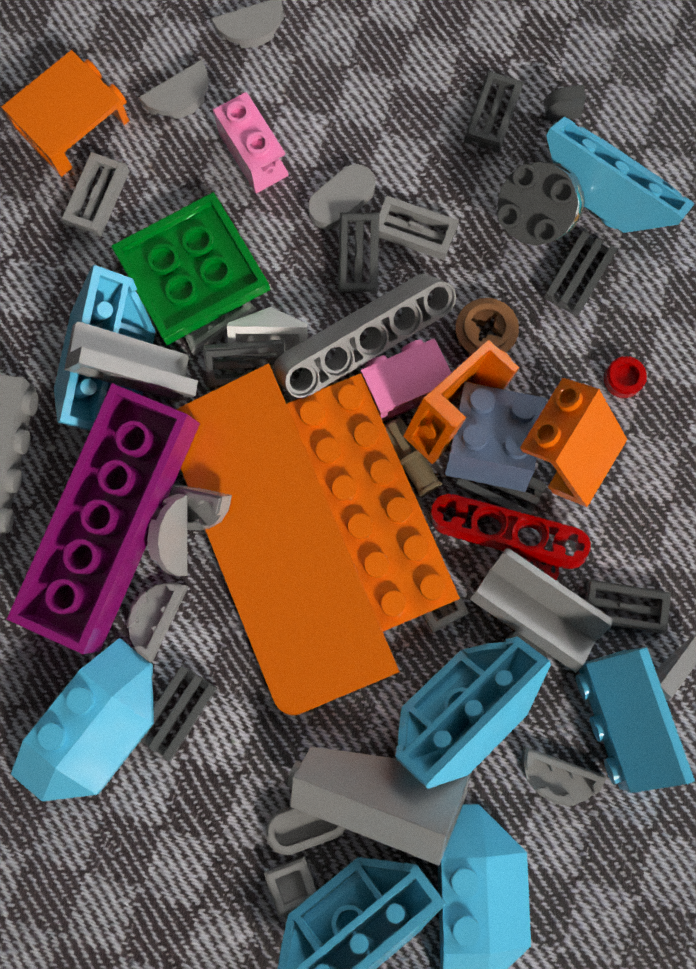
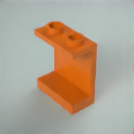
M72 50L1 106L13 127L61 177L73 168L64 152L110 114H113L123 125L129 122L124 108L127 102L123 94L114 84L107 86L101 80L102 75L89 59L83 62Z
M490 340L486 341L423 398L403 437L433 464L443 455L466 419L451 404L462 393L464 382L505 390L520 367L511 360L505 351L496 347Z
M562 378L520 446L522 452L548 461L554 466L557 472L548 485L553 494L588 507L626 443L627 438L600 389Z

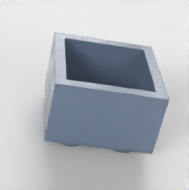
M464 382L458 410L466 419L452 439L445 475L525 492L534 473L537 457L522 452L520 446L544 409L546 398Z

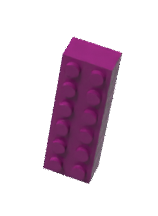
M113 383L111 384L6 620L81 654L101 651L148 544L149 524L152 519H157L160 510L164 507L162 502L169 496L200 425L199 422L186 413Z

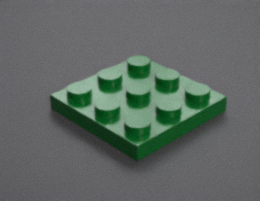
M214 192L111 245L127 276L133 279L137 288L136 292L166 345L175 342L271 290L269 282Z

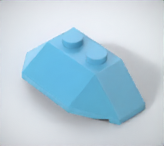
M565 116L553 125L546 134L553 163L562 164L575 173L584 193V207L598 215L601 221L610 228L627 233L679 225L695 204L685 196L683 197L678 190L602 138L583 127H578Z
M97 265L91 267L70 313L54 385L58 423L91 431L112 384L64 370L73 324L83 322L153 344L155 329L144 304L135 291L137 288L132 278ZM120 386L143 396L142 391Z
M518 636L508 638L506 642L488 643L460 650L401 707L398 746L396 747L395 757L427 789L468 776L528 715L551 666L550 660Z
M117 639L76 673L24 738L11 775L41 801L99 794L154 724L153 664L139 655L123 639Z
M463 804L441 863L438 866V893L446 903L439 911L440 969H508L531 947L527 852L479 804Z
M357 857L288 914L280 949L278 969H377L415 937L446 903L417 864Z

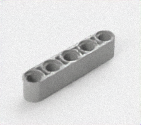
M420 274L281 354L273 364V374L276 381L296 398H305L316 393L447 315L455 305V290L449 283L429 274ZM435 289L433 298L428 302L427 299L430 291ZM402 308L401 316L394 322L396 311ZM369 327L367 337L363 341H359L362 331ZM336 347L334 356L325 362L327 352L331 348ZM302 368L299 378L290 382L291 374L296 369Z

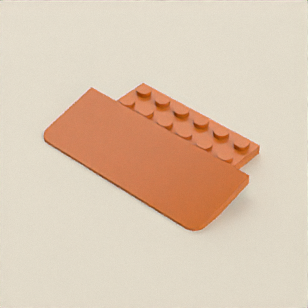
M268 363L177 408L176 410L188 414L200 423L181 466L187 486L232 495L229 511L222 522L210 529H205L277 708L288 715H299L399 673L400 671L383 632L459 600L460 597L362 374L359 373L323 388L308 397L299 398L286 404Z

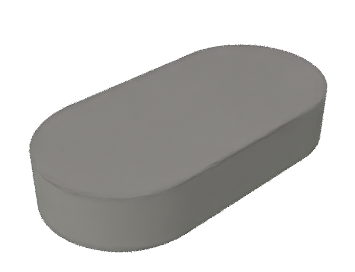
M360 164L349 165L341 170L311 196L308 204L311 221L322 229H334L340 226V213H355L372 199L375 193V176L368 167Z
M289 806L272 815L266 827V838L270 847L277 853L292 855L336 839L346 829Z

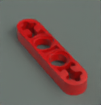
M455 494L441 495L432 504V525L438 532L447 536L500 551L508 548L519 556L565 569L580 567L591 550V542L588 535L583 530L573 526ZM448 507L455 509L456 517H453L451 522L443 520V513L447 511ZM468 512H473L470 529L465 528ZM483 517H493L498 520L501 529L496 534L488 535L479 530L477 523ZM523 528H533L539 532L541 541L537 545L527 546L519 540L518 532ZM549 534L555 535L551 550H544L549 540ZM568 540L576 542L575 549L577 551H575L573 556L565 554L566 548L564 546Z

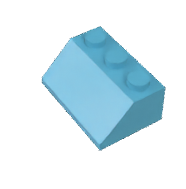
M648 648L623 650L585 662L579 669L580 674L575 677L582 698L584 700L589 699L594 713V716L590 717L591 728L597 741L604 742L609 757L604 759V765L612 784H618L619 789L635 793L695 782Z

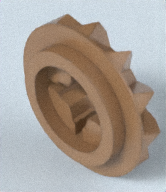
M480 298L468 303L460 311L455 331L459 346H463L470 356L488 340L499 349L508 352L517 340L519 324L515 313L507 304L493 298ZM492 317L495 318L492 331L497 335L489 334L480 341L479 333L481 329L476 325L484 326L487 322L491 321Z

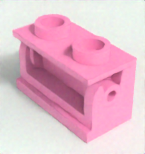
M247 92L213 109L218 133L255 193L288 176V171L280 157L286 155L285 151Z
M435 338L427 342H423L422 339L410 342L401 349V353L389 358L386 355L375 357L365 364L361 374L382 422L419 407L423 398L449 376L451 371Z

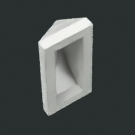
M269 307L229 322L227 324L228 343L284 339V351L286 352L308 339L307 323ZM276 353L232 355L229 356V359L273 356L276 355Z

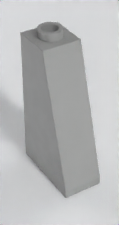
M310 747L303 761H296L292 766L287 785L292 787L290 807L439 866L464 804L471 773L468 776L427 789L397 758Z

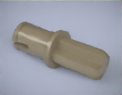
M399 418L389 422L385 426L400 463L417 489L418 495L423 497L439 488L442 483L436 477L427 459L403 437L408 428L405 421Z

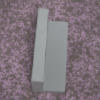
M83 322L73 324L64 369L66 371L178 402L196 396L198 380L186 377L189 360L187 354Z
M508 548L502 552L486 573L470 599L575 673L584 665L595 642L613 623L612 618Z

